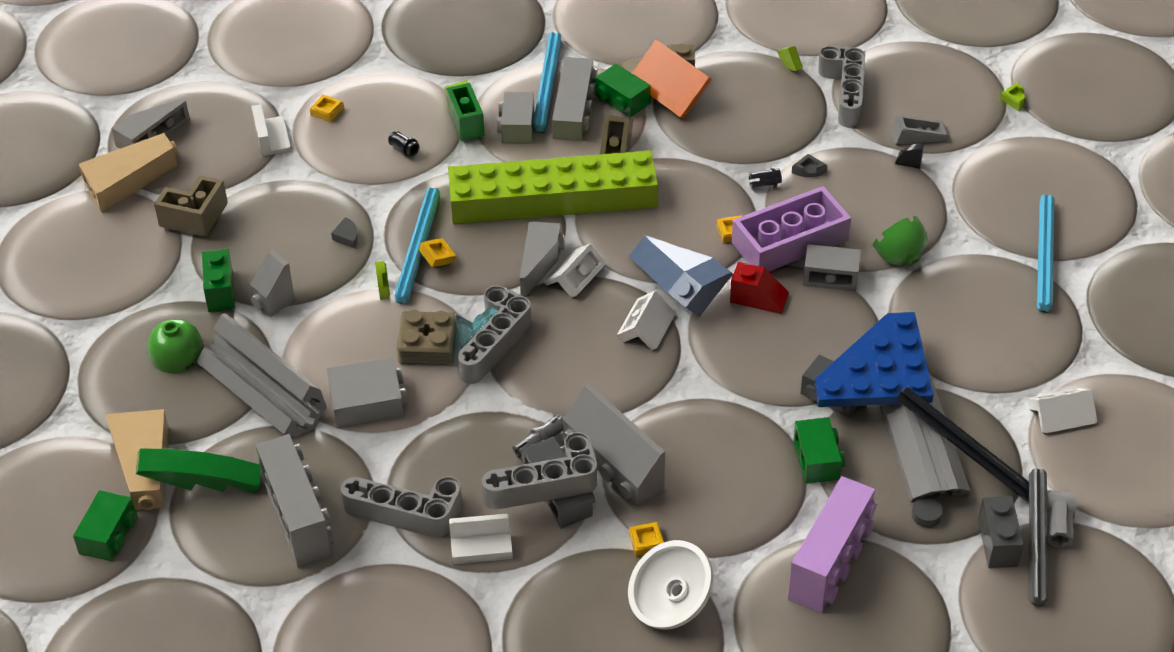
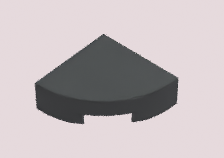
M807 154L792 166L791 173L802 177H816L826 173L828 165Z
M345 217L331 233L332 240L354 248L358 242L357 227L349 218Z

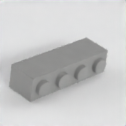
M564 57L552 118L553 139L582 141L584 131L589 130V116L587 115L592 113V100L590 99H594L595 84L593 83H595V77L598 75V69L593 68L592 58Z

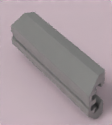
M221 314L214 327V330L218 332L213 338L215 340L214 343L209 345L208 348H203L196 362L284 435L290 434L291 437L295 438L314 430L319 423V418L327 408L321 390L227 314Z
M929 374L934 394L933 402L929 404L944 415L932 377ZM880 405L910 502L922 497H929L936 492L945 494L949 491L950 497L968 495L970 488L955 445L904 405Z

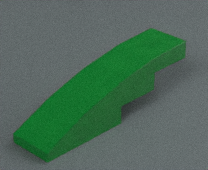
M140 448L138 451L136 475L191 491L197 484L220 492H224L227 486H231L255 494L260 487L261 468L260 464L199 451Z

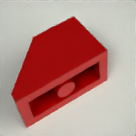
M738 262L731 279L730 303L782 314L789 291L764 267Z

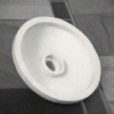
M680 540L662 543L648 551L635 566L628 586L629 604L636 617L646 625L661 630L680 627L695 618L706 605L713 588L714 575L709 558L696 545Z

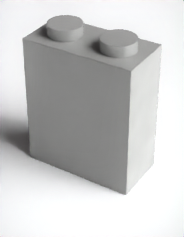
M393 357L327 368L337 428L404 417L403 405L408 404L405 388L399 387V384H404L401 367L395 368Z

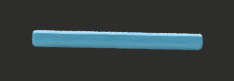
M551 32L548 37L533 120V130L535 132L540 131L543 133L547 127L562 35L559 32L556 34Z
M430 187L426 190L394 296L397 303L402 302L406 304L410 299L422 259V254L418 249L421 242L428 239L440 199V190L438 188L433 189Z
M1044 194L1040 197L1037 309L1049 312L1053 305L1055 198L1052 195L1047 196Z

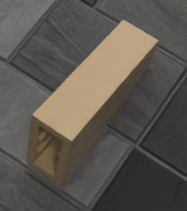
M165 133L79 163V168L85 186L99 210L104 212L177 167L176 155H179L175 142L169 141Z
M165 410L107 414L106 420L135 510L165 508L166 483L136 475L137 455L140 448L168 449L169 426Z

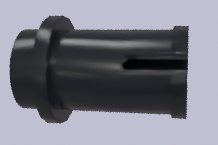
M393 131L388 137V143L401 150L404 156H415L419 151L420 146L415 138H408L399 131Z
M771 167L770 170L750 172L748 174L749 180L760 179L759 181L749 182L751 189L769 185L777 187L778 184L782 183L779 168Z

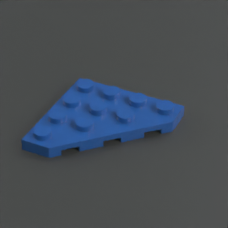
M915 312L887 313L815 378L814 385L818 407L901 404L897 397L906 387L910 388L928 403H932L934 394Z

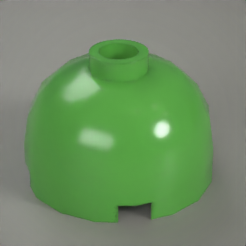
M913 216L914 221H910L907 217L882 232L884 238L880 242L877 238L875 239L873 246L886 262L891 265L899 266L907 263L908 266H912L922 259L920 254L926 248L928 237L923 224L917 216Z
M168 319L159 323L150 333L147 345L151 363L153 362L158 370L167 373L184 372L187 370L186 366L191 365L193 362L194 365L198 364L196 361L204 348L203 340L197 328L182 319Z

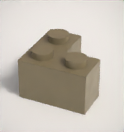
M200 175L189 192L165 187L154 203L159 227L207 237L228 204L224 180Z

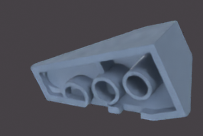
M645 235L629 255L665 291L698 316H701L733 275L732 272L713 257Z

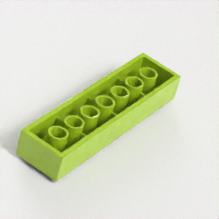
M652 151L448 167L453 224L657 208L658 183Z

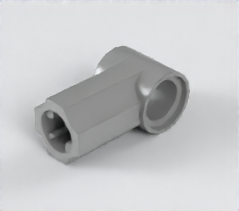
M1047 490L1048 543L1052 548L1063 549L1066 546L1072 545L1073 520L1077 504L1076 493Z

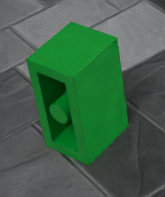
M616 63L595 77L596 96L630 118L651 104V85Z
M466 83L446 88L448 111L460 140L464 141L485 136L483 112L471 84Z
M229 249L202 252L203 290L208 312L235 309L234 276Z
M824 417L795 421L793 440L805 484L839 480L841 468L845 467V455L843 450L838 449L837 428H832L830 418Z
M101 490L97 492L73 534L79 554L112 562L117 551L122 549L129 529L134 527L137 521V511L134 508L132 497Z

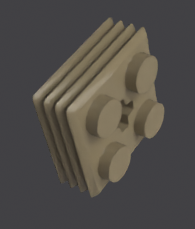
M418 310L402 312L397 343L398 362L453 363L457 331L456 313L442 310L437 312H420Z

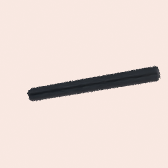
M906 387L899 393L897 400L1029 504V481L910 388Z

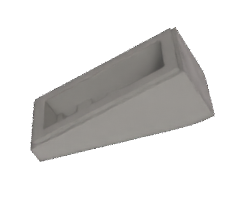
M897 115L891 128L895 144L900 145L947 141L948 139L943 121Z

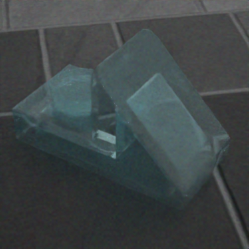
M489 306L482 314L477 315L473 322L457 314L455 315L460 350L498 310Z

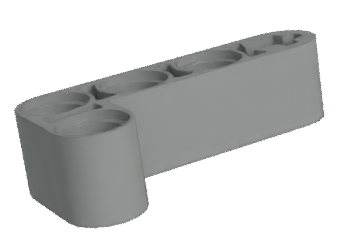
M825 46L819 52L818 73L824 78L841 79L838 122L847 128L856 127L860 123L865 52L854 47Z
M499 285L491 286L485 290V315L489 321L458 354L459 375L462 381L469 384L481 381L530 328L531 304L526 297Z
M573 432L566 436L564 440L565 457L488 471L482 477L483 501L485 505L494 510L592 492L597 487V461L589 436L582 432Z
M452 476L438 479L430 495L359 477L348 478L341 485L343 506L347 514L436 538L444 537L450 533L449 519L457 518L463 505L460 482Z

